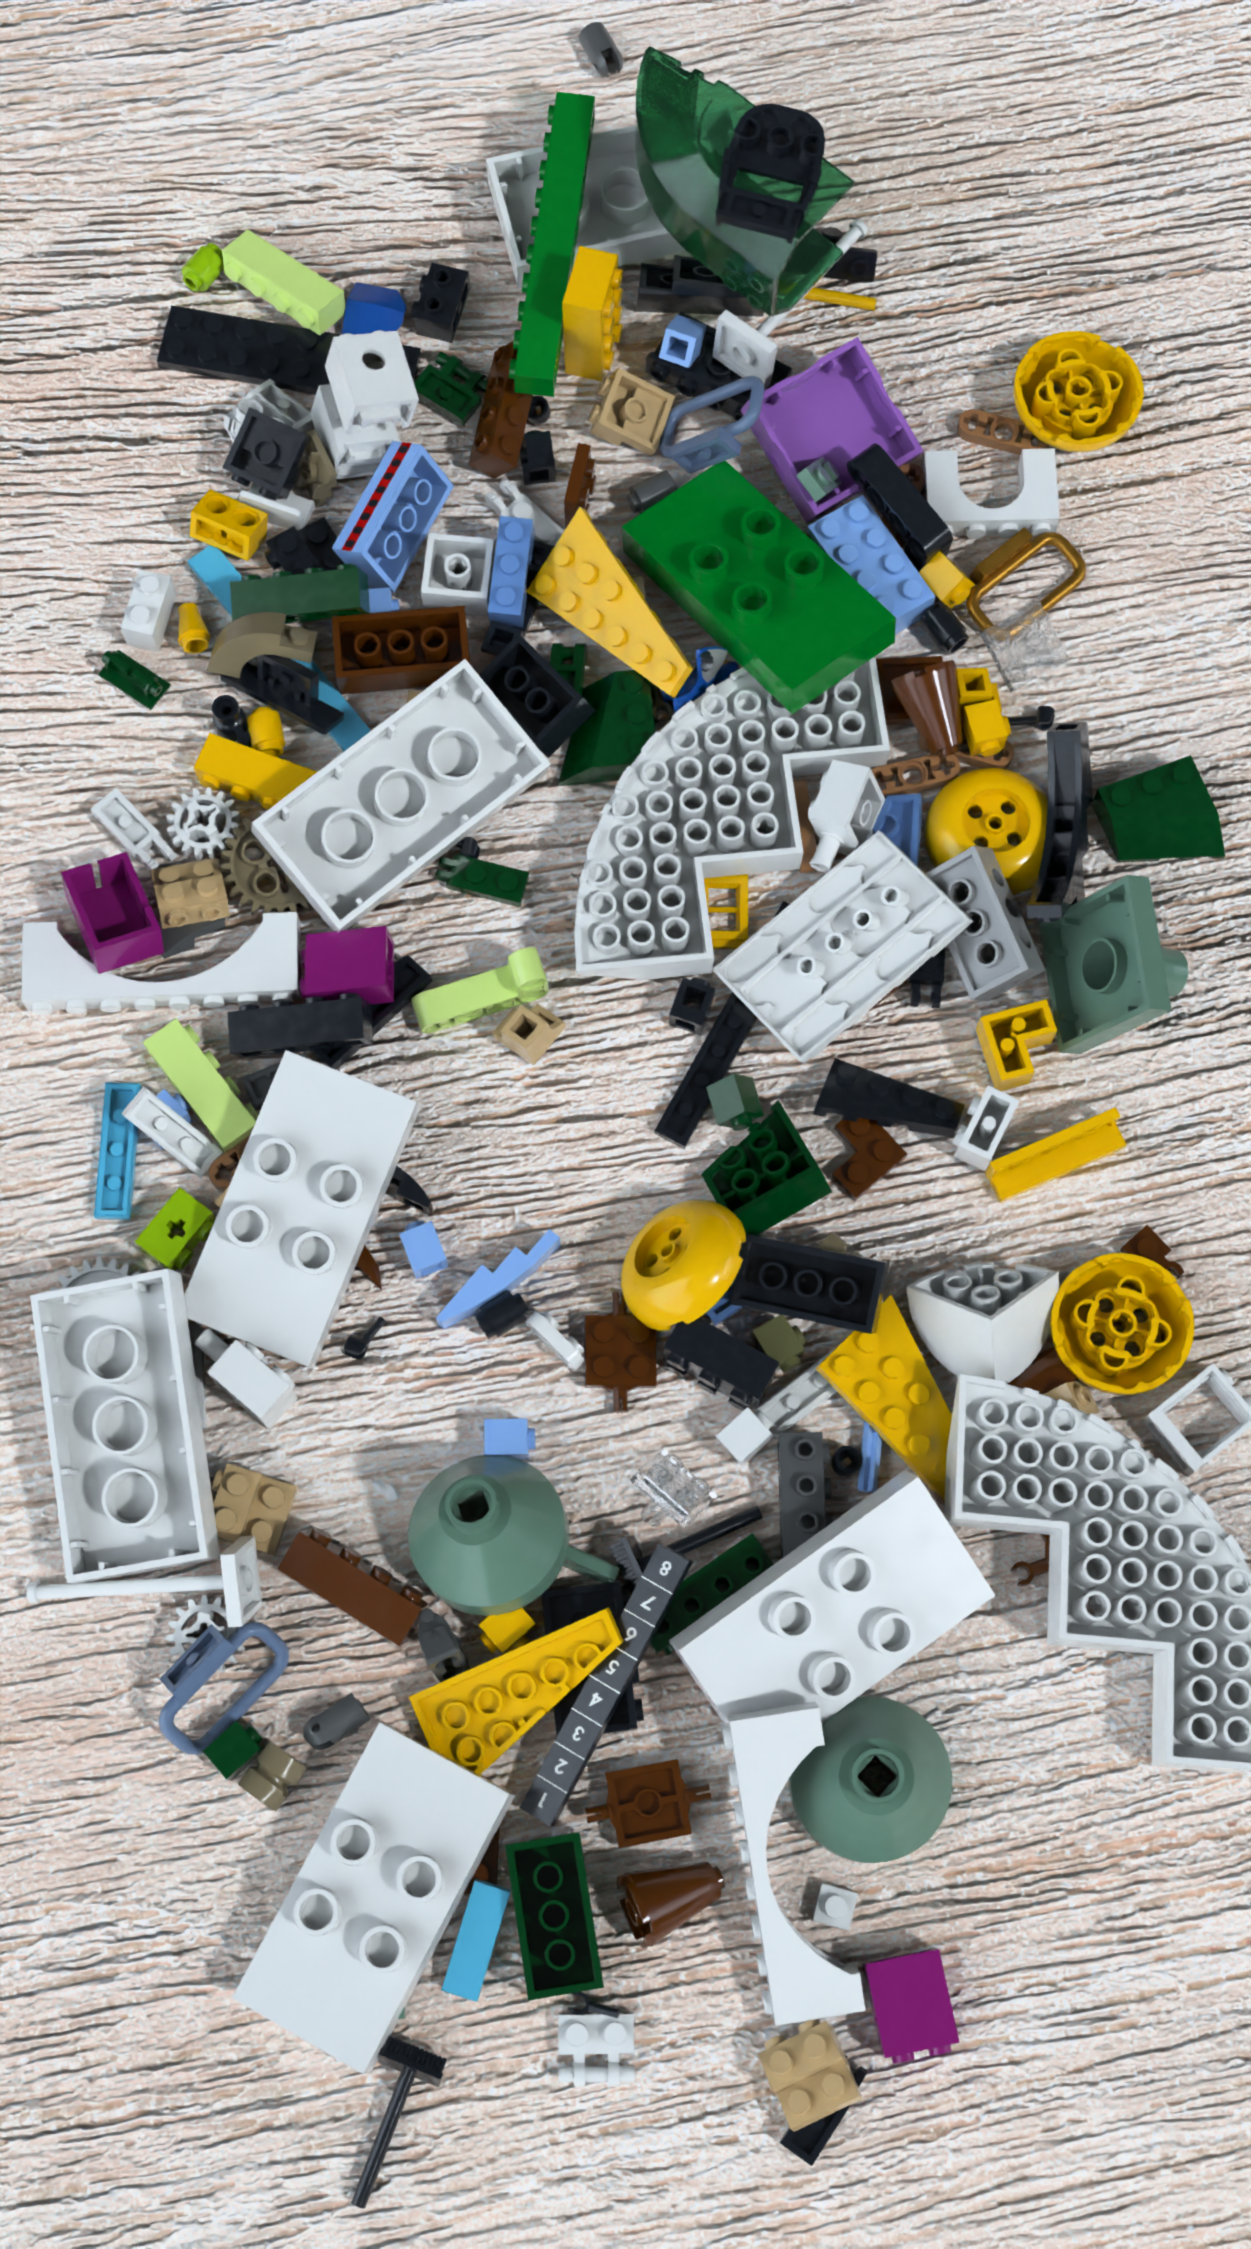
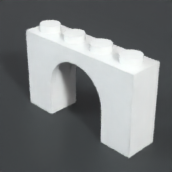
M1055 448L1022 449L1018 463L1020 495L1011 504L1001 508L981 507L964 495L959 484L957 450L924 451L921 466L924 472L923 497L948 526L952 536H967L971 539H979L984 536L1011 538L1024 527L1033 537H1037L1044 532H1056L1060 516Z

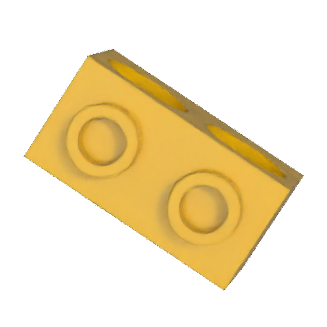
M209 489L191 511L190 536L249 561L266 540L268 514Z

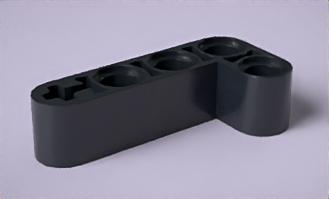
M872 444L847 462V469L853 480L905 541L904 553L918 572L939 551L946 556L948 555L953 542L950 529L880 445Z

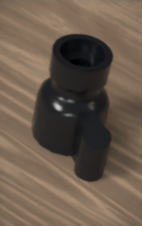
M230 695L217 697L212 704L213 725L217 735L231 741H238L239 744L252 748L250 735L247 732V718L243 709L238 705L237 700Z

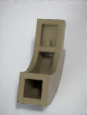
M259 612L242 616L225 626L217 636L207 671L240 678L244 664L260 655H276L311 663L318 632L306 630L302 627L285 625L287 614Z

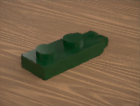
M459 854L455 855L454 860L445 857L440 858L438 865L450 870V872L438 869L434 877L440 881L447 882L446 888L521 908L530 878L529 872Z

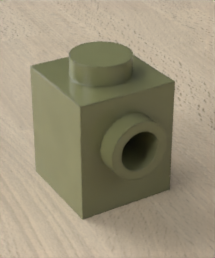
M779 1315L752 1331L751 1339L757 1349L780 1362L778 1370L781 1369L783 1373H786L801 1364L799 1358L804 1354L805 1349L803 1345L806 1344V1340L800 1329L796 1325L791 1327L784 1315Z

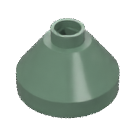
M480 1455L464 1459L446 1468L422 1491L413 1508L409 1522V1550L416 1570L427 1587L439 1600L456 1610L468 1614L482 1616L500 1615L528 1605L542 1595L554 1582L562 1569L568 1552L569 1523L565 1508L557 1491L538 1469L510 1456ZM486 1514L482 1519L472 1522L480 1515Z
M857 1697L822 1723L825 1745L815 1747L800 1762L789 1777V1792L795 1813L802 1826L823 1848L841 1858L855 1862H888L914 1852L925 1844L939 1828L951 1799V1764L940 1736L932 1725L918 1712L898 1701L888 1698ZM874 1756L895 1775V1779L879 1797L857 1777Z

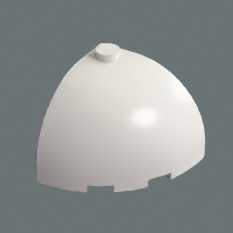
M994 1262L964 1265L965 1271L946 1275L945 1271L941 1270L907 1286L910 1314L916 1330L926 1347L952 1373L957 1376L965 1374L1006 1381V1384H1008L1024 1372L1033 1362L1049 1335L1051 1310L1059 1290V1272L1016 1263V1269L994 1268Z

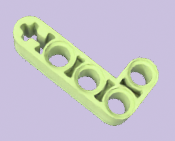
M527 947L517 950L508 956V965L415 995L411 1002L421 1032L425 1034L438 1032L544 997L549 992L548 980L537 949L535 947Z

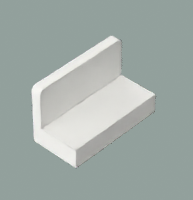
M255 483L252 484L249 492L240 491L238 496L240 502L267 513L268 523L285 529L295 526L298 531L308 525L315 509L314 501L292 493L289 494L287 499L278 496L277 500L274 501L258 493L261 486Z

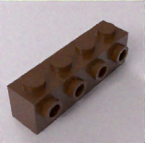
M513 341L505 346H501L494 353L468 465L494 479L515 469L517 466L533 397L532 394L515 393L514 379H509L510 360L517 359L518 350H513Z
M313 1527L312 1530L307 1528L299 1531L277 1569L396 1645L401 1646L407 1643L420 1622L421 1611L430 1605L422 1599L424 1595L412 1586L404 1585L402 1587L392 1581L393 1575L384 1568L376 1565L372 1568L361 1561L362 1555L347 1546L340 1548L330 1542L332 1537L327 1532Z

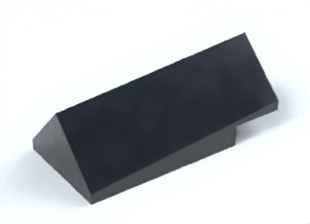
M674 255L673 267L641 263L636 312L680 313L681 311L685 314L721 315L725 310H728L735 316L763 317L769 296V268ZM751 278L760 279L761 284L751 283Z

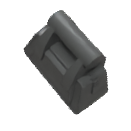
M429 1608L422 1610L418 1626V1638L426 1663L439 1682L470 1670L462 1647L447 1621Z

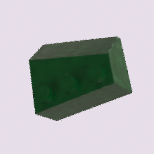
M635 670L617 671L583 688L582 697L596 711L570 736L558 786L619 781L626 768L631 766L641 753L645 743L655 734L650 681Z
M1191 755L1098 788L1092 801V807L1118 863L1159 861L1162 858L1194 860L1195 857L1212 856V859L1225 857L1219 814Z
M779 1100L770 1107L771 1114L761 1123L756 1121L747 1130L749 1135L737 1146H730L701 1174L716 1202L728 1208L740 1219L745 1229V1234L752 1233L758 1235L832 1193L822 1171Z

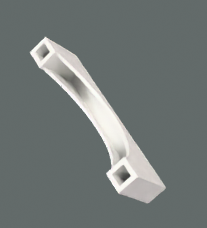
M297 912L263 913V921L253 935L227 959L197 975L166 982L136 981L109 972L98 974L95 965L82 957L67 943L57 921L23 923L21 1001L28 1011H32L36 1015H49L53 1013V1010H66L68 1013L82 1014L87 1012V1009L119 1012L121 1008L135 1007L139 1011H152L156 1006H169L172 1009L184 1010L190 1008V1005L202 1004L207 1008H221L227 1003H238V1005L242 1006L249 1004L258 1005L259 1002L302 1001L300 991L301 923Z
M816 1702L727 1715L728 1726L722 1727L725 1750L732 1749L734 1764L727 1766L731 1788L738 1787L740 1801L733 1802L736 1824L744 1825L745 1839L739 1840L742 1863L749 1862L751 1877L745 1878L748 1901L755 1900L757 1915H750L753 1937L754 1939L761 1938L763 1952L756 1953L759 1976L767 1977L768 1990L762 1991L765 2015L772 2014L775 2025L778 2026L866 2011L860 1972L856 1964L845 1965L828 1956L811 1944L794 1927L775 1899L767 1870V1834L778 1797L800 1762L815 1747L825 1745L819 1706Z

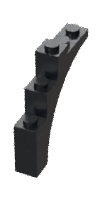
M1087 722L1054 723L1047 731L1048 807L1046 833L1038 879L1033 894L1026 905L1028 919L1038 918L1040 922L1044 923L1058 921L1064 916L1071 905L1085 898L1082 858L1089 850L1086 809L1093 801Z

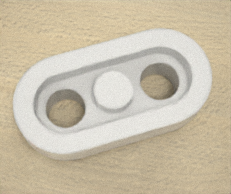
M535 1311L525 1321L528 1327L571 1370L575 1371L585 1362L582 1354L585 1352L584 1348L572 1336L566 1339L557 1331L560 1325L548 1312L545 1311L541 1315Z

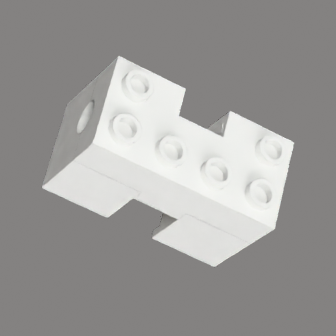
M378 330L367 334L353 335L346 333L333 337L325 363L330 384L318 386L310 414L314 428L337 473L336 479L373 475L392 441L400 442L395 423L400 421L402 428H409L419 398L398 331L384 332Z

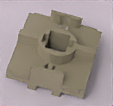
M309 430L306 432V435L310 436V439L297 465V468L300 469V479L297 485L299 488H307L315 503V507H322L327 497H332L333 492L331 488L336 487L338 484L336 481L337 473L317 431Z

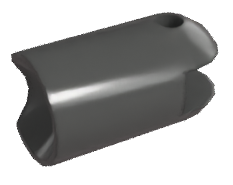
M593 22L585 26L579 34V42L596 71L601 76L608 78L609 71L605 60L611 59L615 70L620 73L624 60L604 24Z
M350 1693L321 1714L311 1717L304 1726L303 1734L305 1740L313 1748L324 1750L368 1722L370 1717L361 1702L355 1699L353 1693Z

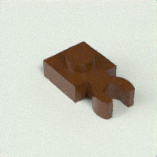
M1148 1225L1120 1249L1122 1253L1134 1254L1150 1259L1164 1267L1167 1271H1172L1178 1278L1184 1273L1180 1264L1168 1261L1165 1258L1171 1252V1249Z

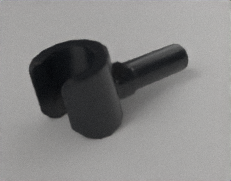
M1039 706L1036 716L1008 717L1010 726L1034 725L1036 729L1047 731L1053 725L1055 710L1050 706Z
M465 837L455 845L461 848L459 855L478 859L480 847L474 838Z
M379 1317L367 1332L364 1333L362 1339L350 1335L344 1346V1354L354 1359H362L368 1350L372 1338L386 1321Z
M582 1991L572 1993V1995L582 1996L585 1999L586 2005L582 2010L568 2007L571 2013L581 2015L587 2011L614 2018L619 2017L620 2009L589 2000L586 1993Z

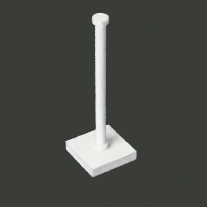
M854 219L850 223L846 234L756 330L728 310H725L717 320L712 357L742 378L747 376L760 378L764 384L765 391L772 381L778 345L768 339L767 336L858 239H863L868 234L866 224L859 219Z
M255 1535L239 1537L220 1554L222 1575L40 1585L38 1581L28 1583L27 1599L30 1604L39 1603L41 1599L224 1589L228 1627H242L262 1607Z

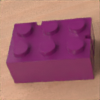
M127 852L97 861L102 886L96 888L91 863L61 872L65 897L98 974L164 953L161 928L151 906H149L146 894Z

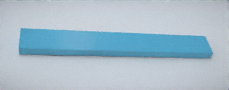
M209 545L187 562L192 571L232 617L230 582L241 581L242 576L218 548ZM294 660L319 673V700L344 713V720L328 732V734L343 752L346 751L371 730L312 660L311 663Z

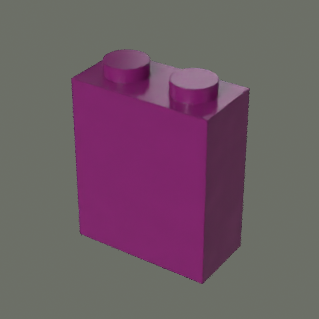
M387 926L343 930L339 933L334 931L306 935V948L301 949V962L305 969V978L300 979V991L303 998L324 997L326 1001L338 1000L340 994L357 993L371 1004L394 1002V941Z
M934 1948L862 1963L882 2057H891L893 2064L914 2060L913 2052L928 2049L930 2056L951 2052V2044L960 2043L939 1949Z

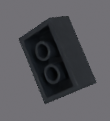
M520 634L479 674L481 679L538 749L548 758L596 711Z
M701 1318L689 1324L683 1321L677 1323L663 1347V1361L667 1363L666 1368L681 1377H684L686 1374L699 1380L697 1385L711 1394L715 1395L719 1391L730 1397L728 1402L741 1411H744L747 1407L753 1411L757 1409L774 1380L780 1363Z

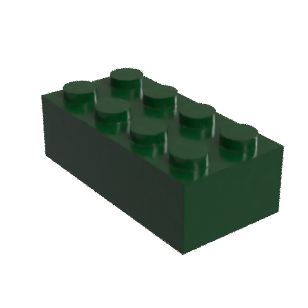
M580 1832L505 1845L528 2001L604 1988Z

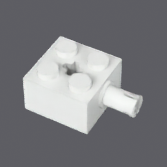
M428 533L421 586L423 609L465 605L466 614L488 616L495 558L494 538Z
M834 759L829 770L824 772L821 778L819 794L816 800L811 802L808 810V819L820 839L810 864L814 869L825 873L831 870L837 853L850 855L871 837L872 829L885 802V797L870 767Z
M210 1328L206 1329L196 1340L195 1346L200 1348L215 1362L207 1371L209 1376L223 1391L268 1430L275 1425L298 1399L292 1390L295 1384L291 1381V1378L277 1365L270 1369L267 1366L269 1362L264 1358V1354L250 1342L243 1346L239 1341L235 1340L229 1346Z

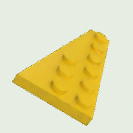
M579 507L526 592L665 693L675 698L693 671L692 666L673 638L669 637L656 613L648 606L644 600V595L619 558L615 557L602 533L594 526L588 512Z
M890 1295L882 1302L876 1333L869 1334L854 1330L815 1369L933 1492L935 1490L945 1500L946 1453L952 1415L892 1295Z
M608 1607L411 1695L409 1699L429 1747L481 1775L624 1641Z

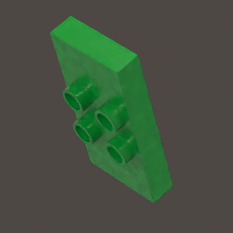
M726 460L713 465L621 527L624 553L719 645L726 648L728 653L791 714L801 709L895 643L896 617Z

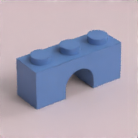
M500 516L488 604L490 623L492 620L509 626L523 627L527 600L528 565L532 561L535 537L533 519Z

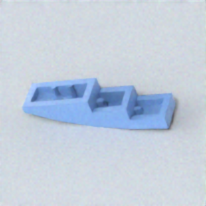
M548 1229L527 1255L515 1246L493 1273L481 1265L436 1317L438 1325L442 1329L450 1327L481 1311V1306L507 1290L511 1292L536 1272L561 1246L560 1237Z

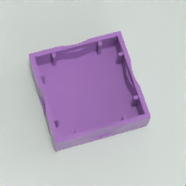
M858 337L823 356L806 371L792 377H787L765 390L760 415L751 427L752 432L806 524L862 491L848 472L847 462L872 444L880 445L899 468L904 464L910 463L924 452L902 412L889 398L880 374ZM750 399L740 410L743 416L748 410ZM823 457L825 461H830L837 468L840 474L838 478L842 484L815 502L796 475Z

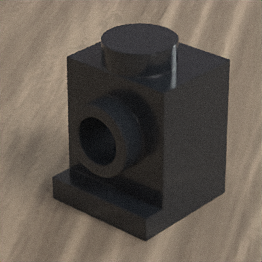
M532 430L524 434L525 447L520 449L524 485L556 482L550 431Z
M683 977L669 1013V1025L701 1036L715 997L716 988L710 987L711 984L701 978L693 977L690 980ZM694 1002L699 1005V1009L696 1010L687 1005Z

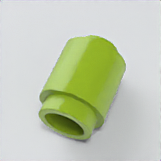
M208 243L206 246H201L182 267L183 281L190 289L206 291L224 271L222 250L217 245Z

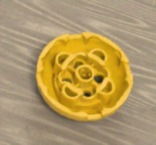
M1082 331L1052 334L1031 346L1017 367L1013 383L1015 406L1019 417L1027 429L1045 444L1068 452L1099 450L1123 437L1138 417L1143 403L1144 388L1138 367L1120 346L1115 348L1100 340V335ZM1054 384L1061 388L1060 393L1054 392ZM1060 412H1066L1069 416L1062 415Z
M981 768L954 778L937 794L926 817L924 838L931 862L936 868L976 845L973 842L979 839L984 846L992 848L1012 895L1029 889L1037 882L1042 861L1048 796L1032 780L1008 769ZM1009 806L1015 812L1012 814H1005L1001 810V807ZM968 811L981 812L982 816L973 819L968 815ZM1011 834L1018 835L1017 842L1019 845H1010L1007 837Z
M693 1199L676 1203L662 1210L648 1221L632 1241L626 1253L621 1273L622 1293L633 1315L651 1329L670 1330L673 1324L681 1321L689 1324L709 1311L729 1289L741 1267L743 1259L739 1256L741 1243L746 1242V1235L740 1219L732 1211L719 1203L703 1199Z
M1111 1253L1101 1255L1073 1270L1059 1287L1051 1310V1336L1061 1361L1078 1380L1087 1386L1114 1395L1144 1393L1168 1381L1187 1359L1194 1338L1195 1324L1192 1306L1177 1284V1279L1158 1263L1134 1254ZM1100 1300H1109L1113 1305V1310L1110 1313L1101 1312L1099 1309ZM1142 1309L1147 1316L1146 1322L1138 1323L1133 1314L1134 1310ZM1113 1324H1121L1124 1331L1122 1333L1117 1332ZM1096 1332L1103 1335L1104 1344L1102 1346H1096L1091 1342L1090 1336L1092 1333ZM1132 1342L1138 1346L1139 1353L1137 1356H1132L1128 1351L1124 1350L1127 1343Z

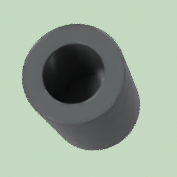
M665 470L630 486V494L627 495V500L632 511L641 514L676 491L677 487L669 472Z

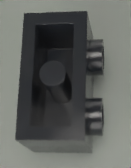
M431 263L428 275L423 274L420 281L419 292L421 296L419 302H413L410 319L414 321L417 335L453 343L470 291L468 271Z

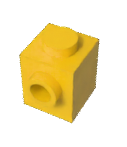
M940 551L919 571V574L931 591L950 608L964 602L970 594V589L975 585L950 558Z
M997 699L964 706L961 724L971 756L982 754V756H992L1000 752L1001 749H1004L1007 737L1011 734V729L1007 716H1002Z
M523 1608L505 1614L489 1615L479 1624L480 1629L483 1631L479 1639L492 1654L499 1650L503 1655L527 1644L530 1640L526 1636L536 1628V1623Z

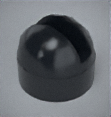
M533 396L527 419L535 425L546 423L551 414L550 406L544 397ZM537 406L541 407L542 414L537 415L535 408Z
M842 1446L832 1456L831 1467L841 1477L854 1475L862 1466V1456L854 1447ZM848 1457L852 1463L844 1468L840 1463Z

